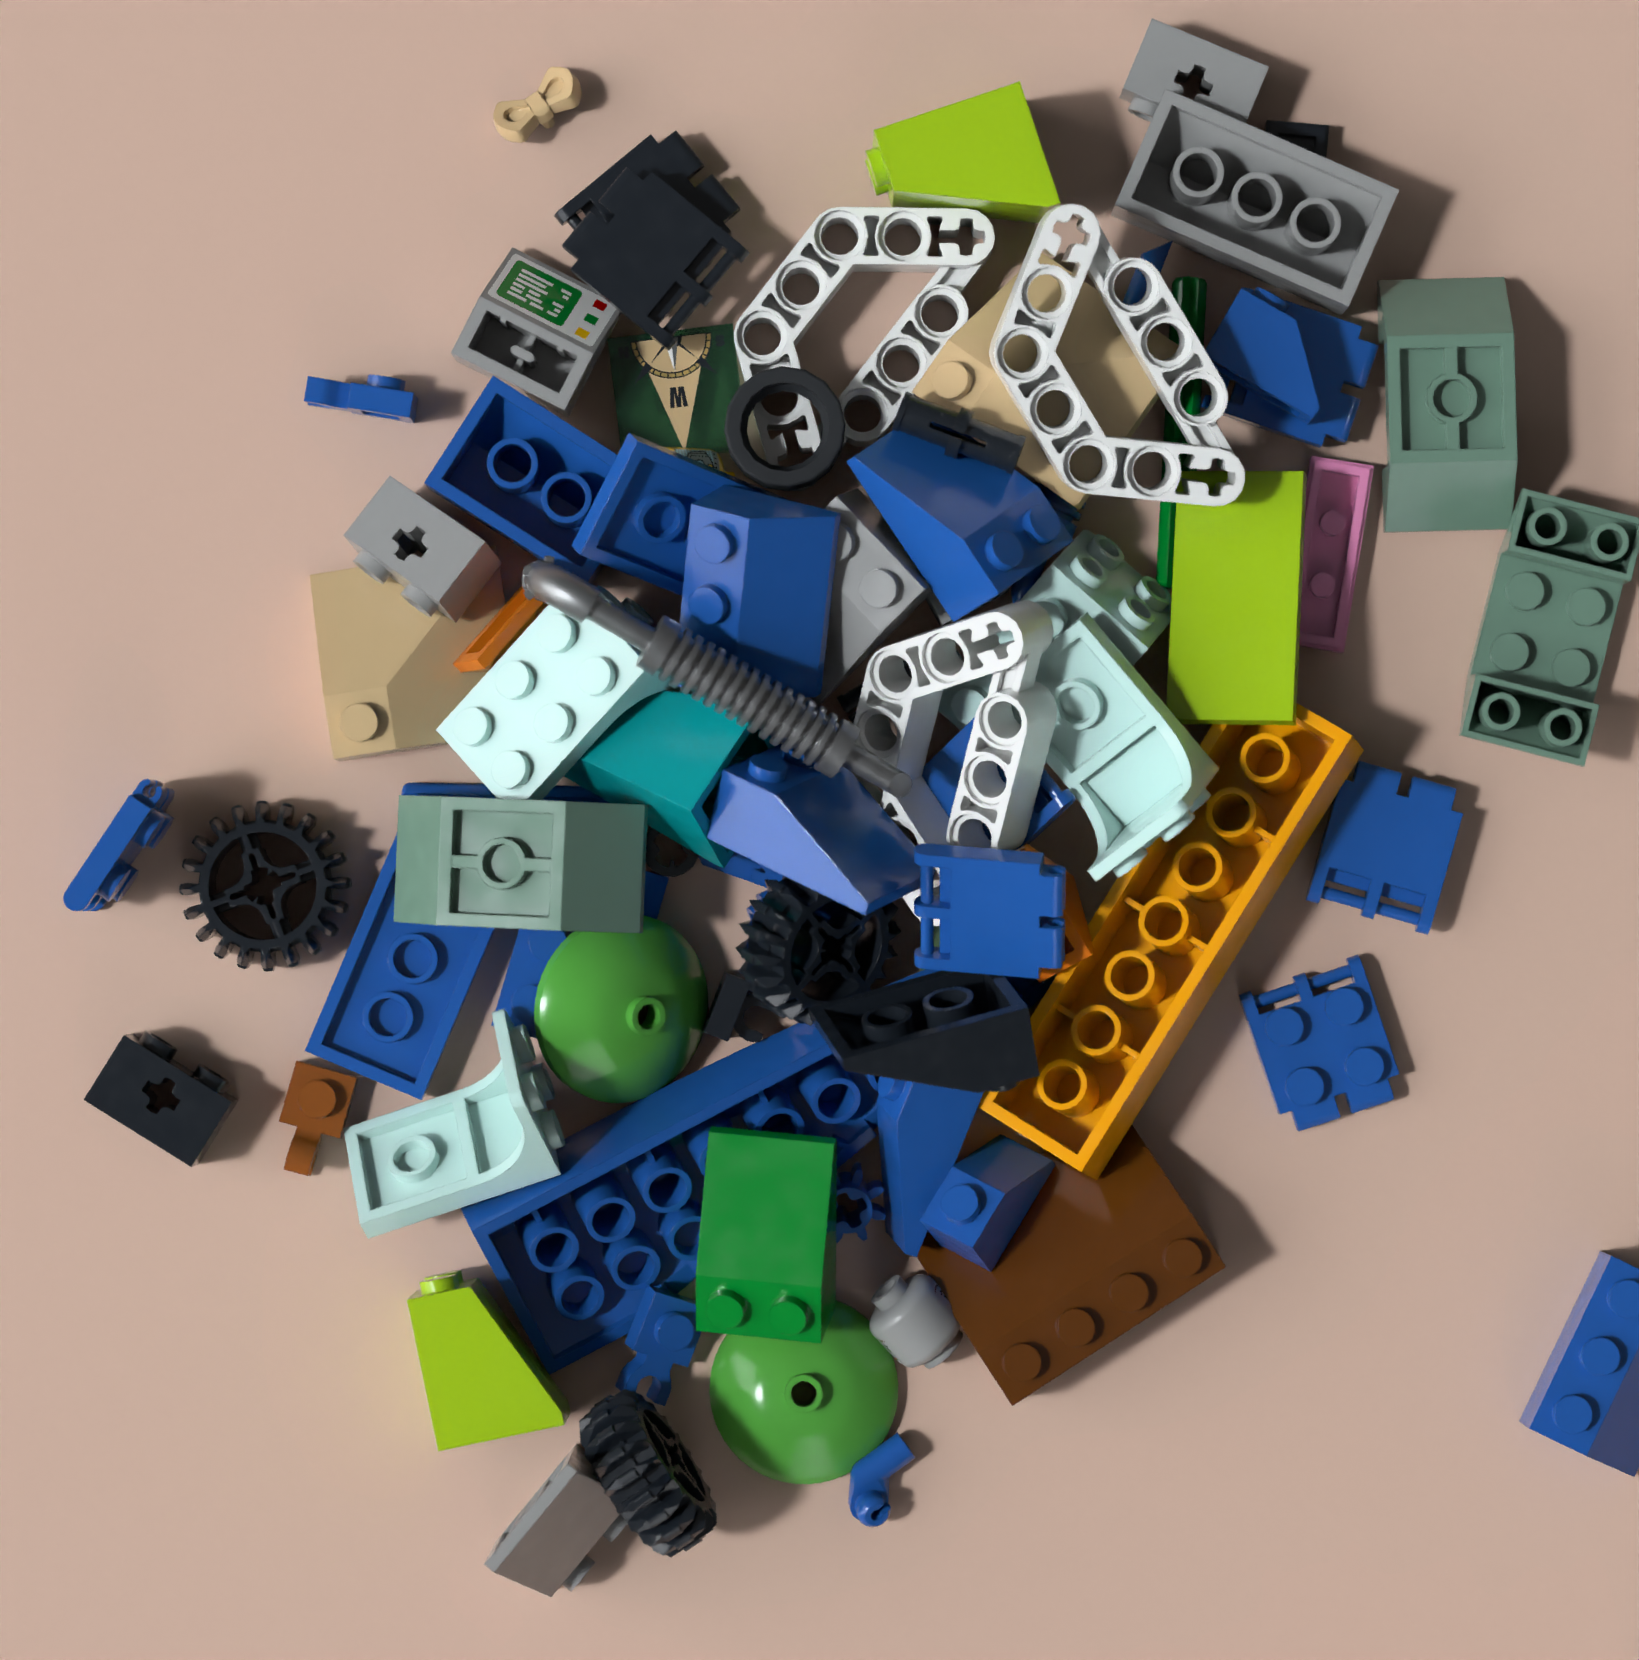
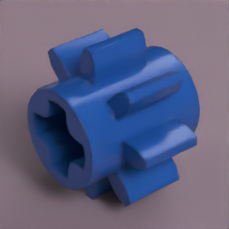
M859 1162L853 1165L851 1172L838 1173L837 1171V1196L847 1193L850 1199L857 1200L858 1208L852 1212H847L843 1205H838L836 1202V1243L842 1239L843 1233H857L861 1240H867L866 1226L870 1219L885 1220L886 1217L885 1209L880 1204L871 1202V1199L880 1196L884 1191L881 1179L872 1180L866 1184L863 1179L862 1166Z

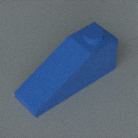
M879 1077V1096L876 1102L881 1174L884 1188L883 1203L886 1214L885 1232L907 1255L917 1257L928 1231L920 1219L950 1169L954 1166L984 1092L975 1093Z

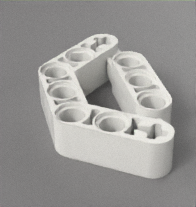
M1063 204L1047 211L1038 224L991 340L989 356L992 367L1057 476L1071 489L1085 494L1205 506H1222L1232 502L1242 492L1245 483V471L1215 422L1223 415L1227 407L1228 392L1224 381L1159 271L1152 263L1142 258L1122 257L1119 259L1099 226V221L1093 212L1084 206ZM1072 215L1078 218L1076 229L1084 233L1085 236L1082 244H1069L1063 256V262H1074L1075 264L1071 275L1059 266L1039 264L1038 261L1042 251L1048 256L1055 257L1061 244V237L1053 233L1055 223L1068 222ZM1129 267L1139 270L1144 275L1147 283L1143 298L1132 305L1122 303L1116 297L1114 291V281L1117 275ZM1087 273L1167 411L1174 418L1188 443L1105 435L1059 359L1055 350ZM1047 274L1055 278L1059 283L1061 297L1056 307L1050 311L1039 312L1029 302L1028 288L1033 279L1039 275ZM1161 323L1172 325L1179 336V346L1176 353L1165 360L1154 358L1147 347V337L1150 330ZM1024 334L1035 343L1037 356L1031 367L1017 372L1007 366L1004 361L1003 351L1009 339L1016 335ZM1200 378L1210 387L1212 393L1211 402L1202 413L1190 415L1181 406L1180 392L1188 381ZM1059 390L1068 398L1070 404L1069 414L1061 424L1045 426L1038 419L1036 413L1037 402L1045 392ZM1082 446H1094L1102 456L1101 470L1093 479L1079 481L1070 472L1069 461L1071 455ZM1146 452H1157L1165 462L1166 471L1164 477L1153 487H1141L1133 476L1135 461ZM1179 454H1187L1183 466L1192 469H1210L1212 459L1217 458L1218 468L1228 471L1226 483H1216L1214 492L1208 493L1209 488L1207 484L1195 479L1181 478L1183 491L1175 492L1181 477Z
M836 207L826 210L816 218L737 321L734 330V342L744 382L758 372L780 366L801 369L795 346L852 272L935 273L839 397L843 415L847 407L852 402L858 400H868L879 409L881 420L873 430L857 432L851 429L847 423L845 426L843 447L846 443L859 447L872 445L884 437L893 426L905 393H912L948 339L968 321V306L962 292L991 256L995 240L993 225L981 212L968 208ZM835 224H843L852 228L858 239L854 249L842 255L832 254L826 250L821 238L827 228ZM907 225L917 231L921 244L915 252L910 255L901 256L894 254L888 249L884 238L887 232L894 226ZM930 225H940L938 238H955L958 236L959 228L967 226L971 227V233L974 238L983 239V243L974 245L972 255H960L958 244L939 243V257L928 256L932 237ZM796 274H807L818 283L819 293L811 303L796 305L784 296L783 286L786 280ZM936 300L945 301L956 310L957 322L950 330L935 332L923 323L921 313L924 307ZM766 323L772 325L781 336L779 346L768 355L752 353L744 343L746 332L756 324ZM905 350L912 353L919 364L917 375L906 382H896L890 379L884 372L883 362L891 352ZM796 393L798 397L796 407L785 416L769 414L763 408L761 401L753 409L766 461L772 465L779 466L778 462L787 458V447L783 433L772 440L768 434L769 430H788L805 421L808 430H795V437L800 452L802 454H814L821 442L823 432L822 421L817 426L810 400ZM815 482L814 484H812L811 486H807V487H803V488H799V489H795V490H791V491H803V490H806V489H808V488L814 486V485L816 484V482Z
M1029 600L1017 601L914 635L881 648L869 660L853 723L860 728L855 744L907 773L911 777L912 788L906 796L898 798L884 790L882 794L876 785L855 773L853 775L911 842L909 829L915 835L917 845L930 843L1016 850L1022 845L1027 835L1057 719V705L1054 696L1047 687L1035 681L1041 655L1051 644L1054 632L1051 618L1047 611L1038 603ZM1011 630L1014 640L1000 645L996 633ZM956 642L960 645L961 649L963 650L964 662L959 658L956 652ZM903 660H905L908 663L911 669L912 678H910L907 675L904 669ZM993 673L988 695L981 701L975 715L949 819L922 777L942 692L945 688ZM1012 705H1014L1020 713L1022 719L1021 725L1016 721V719L1013 716ZM889 718L896 726L897 736L891 730ZM997 764H999L1005 772L1006 783L1003 782V780L998 774ZM982 823H985L990 830L991 841L985 835ZM933 867L935 869L933 895L940 896V868ZM921 888L903 896L913 914L914 899L921 896ZM933 919V926H940V919Z

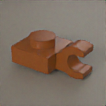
M296 1061L279 1122L297 1126L286 1157L284 1170L311 1176L323 1134L342 1139L343 1128L346 1125L359 1078Z

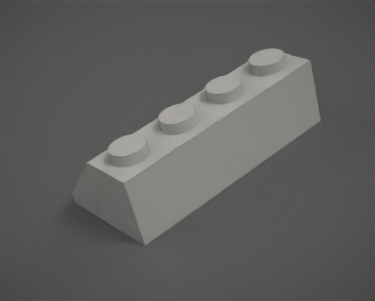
M1165 88L1114 205L1111 216L1166 240H1173V243L1342 315L1351 303L1399 189Z

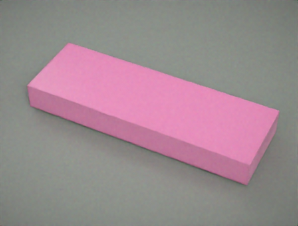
M1311 456L1309 459L1306 485L1300 647L1336 653L1344 652L1374 469L1372 465Z

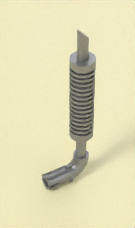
M544 556V560H536L523 568L522 586L525 590L523 593L528 600L534 597L536 598L535 600L547 603L580 623L586 618L642 650L636 662L638 668L651 675H654L656 671L660 672L658 679L663 682L668 677L671 678L669 682L671 687L676 688L681 684L680 692L687 695L690 690L693 691L692 699L696 701L704 697V706L709 708L713 703L716 704L714 711L721 714L726 710L725 718L730 721L737 716V725L743 727L746 723H749L748 731L755 733L759 729V737L763 740L767 739L770 735V744L777 746L782 742L781 750L787 753L792 748V756L799 759L804 755L803 763L811 765L815 761L814 769L829 778H833L843 766L895 797H904L910 792L912 780L907 773L855 744L860 733L859 727L844 718L838 723V715L831 712L826 716L827 709L823 706H819L815 710L816 702L809 699L806 703H803L804 695L797 693L793 697V689L788 686L782 691V683L775 680L770 684L771 676L765 673L760 678L758 677L760 670L753 667L748 671L749 664L747 662L741 661L737 665V657L731 654L728 658H725L726 650L719 648L717 652L713 651L715 644L710 641L704 646L702 644L704 641L702 636L697 635L692 639L693 631L686 628L683 633L680 632L681 624L665 615L660 619L655 628L598 596L601 589L554 564V557Z

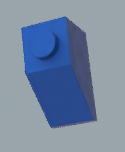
M1259 287L1255 288L1253 294L1241 288L1205 351L1218 373L1308 425L1314 419L1320 406L1297 320L1285 314L1289 305L1278 296Z
M999 1134L952 1166L920 1221L939 1245L992 1272L1054 1169L1055 1163L1047 1157Z

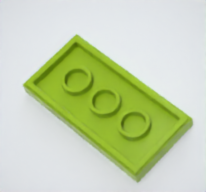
M1181 471L1177 492L1183 491L1181 478L1195 479L1207 484L1209 488L1208 493H1213L1216 483H1226L1228 471ZM1245 471V483L1242 492L1235 500L1226 505L1205 506L1176 503L1166 706L1181 724L1296 725L1307 476L1304 471Z

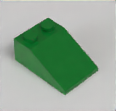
M711 1126L708 1134L696 1264V1331L822 1343L836 1308L837 1138Z

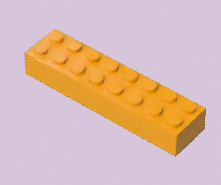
M1298 703L1296 725L1213 724L1200 744L1201 748L1219 768L1206 786L1207 791L1211 794L1210 798L1193 812L1195 818L1182 831L1166 842L1160 836L1145 849L1148 854L1136 866L1123 876L1117 877L1088 924L1095 951L1091 956L1057 974L1030 1018L1040 1076L1020 1081L1018 1086L1007 1091H985L982 1095L978 1108L1095 1180H1098L1364 751L1351 734Z

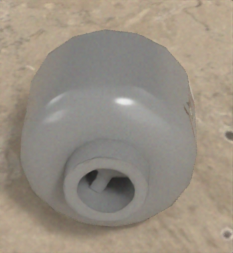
M917 1274L905 1280L899 1275H895L882 1284L871 1299L872 1303L876 1306L870 1318V1331L872 1335L900 1364L906 1367L914 1368L924 1365L930 1369L937 1366L952 1354L963 1338V1333L959 1330L961 1326L953 1315L949 1300L937 1282L928 1275Z

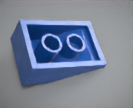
M932 422V424L937 427L943 428L953 433H958L960 435L966 436V438L976 441L973 437L967 434H962L960 432L952 430L951 428ZM893 430L846 462L953 622L1000 594L1074 541L1039 487L1018 471L1014 470L1013 474L1010 475L1002 469L961 454L958 455L957 459L944 455L945 448L907 433Z
M782 744L722 770L708 830V839L863 915H867L921 888L920 865L914 862L915 846L850 770L842 766L833 778H829L814 769L815 761L811 765L803 763L804 755L796 759L792 756V748L787 753L781 750Z

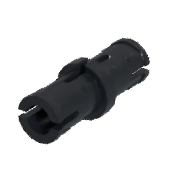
M910 392L905 393L892 427L894 431H901L945 448L944 455L957 459L958 455L961 454L1002 469L1010 475L1015 470L1026 440V436L1013 434L973 418L974 411L962 407L960 412H956L913 396ZM932 422L946 426L962 434H967L969 436L983 440L986 442V445L974 441L972 439L966 438V436L960 435L958 433H953L951 431L933 425Z

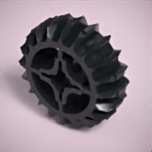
M257 801L255 807L256 821L251 822L244 807L236 805L231 808L232 818L236 827L230 830L222 819L214 817L209 821V824L219 839L215 843L199 835L193 839L192 844L207 854L204 861L201 862L196 859L187 858L183 860V869L199 872L200 876L199 884H181L179 892L182 895L199 894L201 904L184 910L185 918L192 920L206 915L209 923L198 930L196 938L200 942H205L219 933L223 938L216 946L214 955L219 959L227 957L235 945L240 947L237 957V966L239 968L248 969L253 962L256 951L261 952L263 971H274L277 963L276 951L281 950L289 967L298 966L300 964V955L295 945L302 943L308 952L312 955H318L322 951L320 942L313 936L314 931L318 928L324 934L335 937L338 934L339 928L336 924L325 919L328 910L336 913H348L349 904L340 900H332L333 888H351L352 879L349 877L332 878L330 869L345 864L348 861L347 856L343 852L334 853L328 857L325 856L322 850L332 844L336 836L331 830H327L313 840L309 834L316 825L317 817L311 813H307L301 819L298 826L295 827L291 825L294 817V806L291 804L283 803L279 809L277 821L271 820L269 802ZM275 833L282 835L302 848L310 860L287 867H279L270 860L266 849L262 848L257 834ZM237 843H240L243 851L241 854L244 864L243 876L236 885L216 894V877L220 864L226 854ZM259 868H268L267 876H274L276 873L279 877L295 874L294 878L281 882V886L273 890L274 901L272 904H263L264 896H257L256 899L253 895L237 898L238 894L251 890L250 886L259 882V875L257 873L260 870ZM316 878V896L312 909L305 920L296 929L292 930L288 919L290 918L287 906L288 897L294 888ZM244 905L254 906L261 912L266 924H270L275 939H258L244 934L227 920L223 912Z
M782 876L780 882L778 880L765 879L768 891L762 900H749L755 910V914L752 920L739 923L744 933L749 936L747 940L736 947L741 957L746 960L739 972L745 977L747 982L751 983L749 991L753 993L754 997L769 1006L768 1009L776 1015L811 1026L813 1022L810 1019L808 1007L869 991L875 979H888L882 966L886 959L898 956L892 945L889 944V941L901 932L896 922L892 920L899 909L893 902L867 915H863L785 876Z
M627 1389L620 1391L614 1396L610 1394L596 1403L590 1409V1412L579 1421L580 1442L585 1448L586 1459L593 1467V1475L600 1481L604 1488V1494L610 1498L616 1507L617 1514L623 1516L631 1531L638 1533L643 1544L652 1547L653 1551L663 1556L673 1557L682 1550L686 1552L702 1542L706 1534L711 1532L713 1527L717 1525L716 1503L710 1496V1487L705 1483L701 1475L702 1470L695 1464L691 1457V1451L686 1449L680 1440L679 1434L674 1432L668 1424L666 1417L660 1415L654 1404L646 1401L643 1395Z

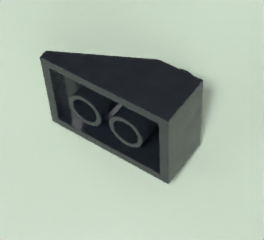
M938 971L808 1007L811 1021L845 1071L975 1093L1007 1091L1018 1086L1020 1081L1040 1076L1028 1007L1005 976Z

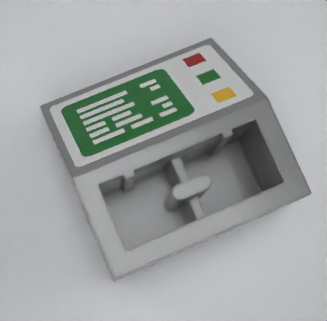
M512 247L477 300L451 354L459 363L489 378L495 376L523 395L569 417L621 312L590 286Z

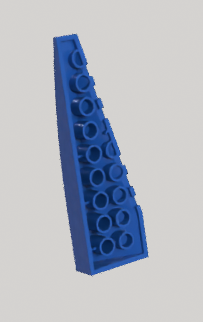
M925 969L910 976H907L905 978H902L898 981H895L891 984L931 974L934 972H938L940 970ZM1055 974L1040 983L1034 978L1005 976V978L1029 1009L1044 997L1057 975ZM797 1023L761 1040V1042H756L657 1090L646 1098L640 1099L565 1138V1146L556 1149L561 1175L462 1207L463 1215L548 1374L550 1375L628 1334L647 1285L678 1294L696 1279L708 1134L711 1126L837 1138L838 1169L877 1136L874 1129L878 1127L876 1101L879 1096V1076L845 1071L815 1025L812 1024L810 1026L806 1023Z

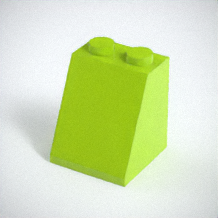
M1020 81L875 129L873 132V147L865 151L867 157L865 164L876 196L887 193L892 207L968 208L981 212L987 218L1039 223L1047 211L1055 206H1059L1061 203Z
M455 1270L424 1278V1281L419 1282L421 1290L413 1293L407 1299L438 1451L565 1425L571 1413L567 1398L479 1278L463 1281L462 1271Z

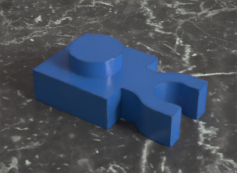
M368 375L367 385L308 376L304 402H307L308 406L343 410L353 414L415 423L418 398L413 392L404 391L406 381L397 378Z
M647 1285L625 1340V1344L632 1350L637 1351V1353L623 1367L615 1386L620 1391L627 1389L636 1392L639 1381L646 1376H652V1384L646 1396L656 1404L666 1405L671 1392L670 1370L672 1365L675 1363L685 1367L689 1366L702 1333L701 1331H696V1300Z

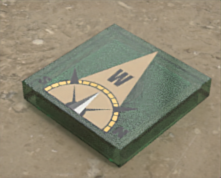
M733 323L678 330L673 336L677 342L670 351L662 347L648 334L608 338L621 447L628 433H631L665 448H702L714 450L718 454L729 453L724 433L726 413L729 403L740 386Z

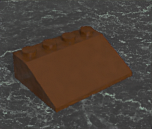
M1133 1125L1130 1126L1098 1180L1080 1172L1047 1150L1041 1153V1155L1052 1160L1055 1163V1167L992 1272L939 1245L929 1231L925 1235L917 1255L918 1260L927 1274L937 1282L949 1300L953 1315L1012 1406L1226 1268L1198 1222Z

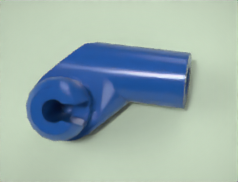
M898 1432L856 1462L851 1469L848 1504L852 1515L865 1526L877 1527L889 1518L891 1513V1506L888 1504L890 1476L916 1458Z

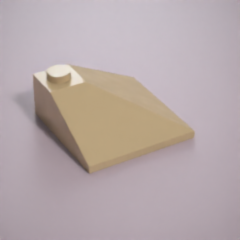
M1041 253L1038 261L1039 264L1059 266L1071 275L1069 270ZM1018 272L948 339L912 393L923 400L956 412H960L962 407L974 411L973 418L1019 436L1020 434L1026 436L1016 466L1080 510L1091 494L1075 491L1059 479L991 365L989 356L991 340L1019 274ZM1047 274L1039 275L1033 279L1027 293L1029 302L1039 312L1050 311L1056 307L1061 297V288L1057 280ZM1083 281L1055 352L1103 433L1107 436L1131 438L1159 396L1103 303L1098 290ZM1154 328L1150 330L1147 337L1148 350L1158 360L1170 358L1176 353L1179 346ZM1016 335L1009 339L1004 346V361L1013 371L1027 370L1036 360V345L1027 335ZM1059 390L1045 392L1039 398L1036 405V413L1043 425L1056 426L1067 418L1070 408L1068 398ZM1091 445L1076 449L1069 461L1070 472L1079 481L1093 479L1102 467V456L1098 449Z
M489 546L498 557L497 546ZM500 566L456 623L438 610L431 617L417 610L401 596L405 587L391 577L384 584H381L359 567L311 574L310 584L322 690L333 759L346 761L448 744L436 729L487 673H461L453 663L506 604Z

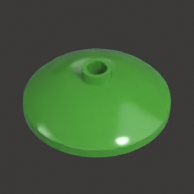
M644 915L643 933L572 932L558 946L547 962L535 997L534 1025L536 1037L549 1068L573 1091L608 1103H625L640 1100L667 1086L688 1065L703 1035L702 1029L708 1013V989L704 970L697 954L688 941L670 925ZM646 1005L648 1008L646 1019L639 1025L638 1013Z
M836 1300V1308L821 1344L726 1334L719 1346L711 1369L710 1404L715 1423L722 1438L731 1451L750 1468L764 1476L781 1482L793 1484L822 1483L851 1472L856 1462L884 1441L893 1423L897 1409V1370L892 1354L872 1335L870 1321L856 1309ZM802 1381L811 1383L816 1389L815 1399L805 1405L797 1403L791 1395L794 1385Z

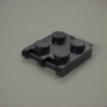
M674 131L660 143L650 134L554 215L562 226L568 223L573 230L582 221L578 216L581 212L586 216L591 211L604 223L608 224L614 216L604 209L598 200L626 167L643 181L651 171L654 172L729 235H732L725 223L733 218L741 209L713 174L696 187L693 186L689 180L705 167L704 163L681 135Z
M626 167L598 200L599 204L614 216L608 224L604 223L589 211L562 246L577 259V262L571 268V271L662 347L670 351L677 342L673 337L674 334L699 304L704 307L708 305L713 298L709 293L736 260L742 263L750 252L654 172L651 171L643 181ZM723 248L726 253L703 281L698 284L696 282L698 277L711 265L714 258ZM688 293L690 295L665 327L659 326L665 317L672 312L674 306L684 294Z

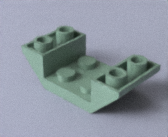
M1505 278L1378 280L1379 344H1384L1387 466L1382 469L1384 533L1507 530L1513 514L1518 453L1515 341Z
M1524 488L1521 489L1497 556L1467 674L1459 736L1581 767L1585 766L1600 706L1593 703L1623 584L1631 582L1639 552L1638 517Z
M399 795L394 922L553 931L643 933L648 805Z

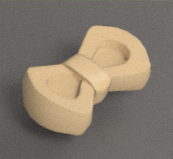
M550 67L546 71L536 92L523 100L498 102L493 112L494 125L497 132L505 140L523 143L528 140L540 123L547 129L553 127L555 124L553 119L555 113L576 108L580 103L582 89L577 76L564 67Z

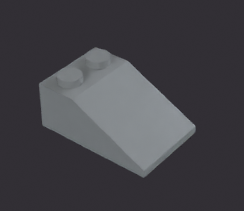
M858 488L836 496L824 508L841 513L822 690L821 694L817 697H811L818 706L933 592L880 511Z
M577 1444L572 1448L497 1539L484 1564L498 1575L549 1597H552L561 1585L570 1592L578 1585L595 1563L586 1554L601 1536L612 1542L628 1524L621 1514H617L616 1507L610 1498L604 1494V1488L593 1475V1467L585 1457V1450Z

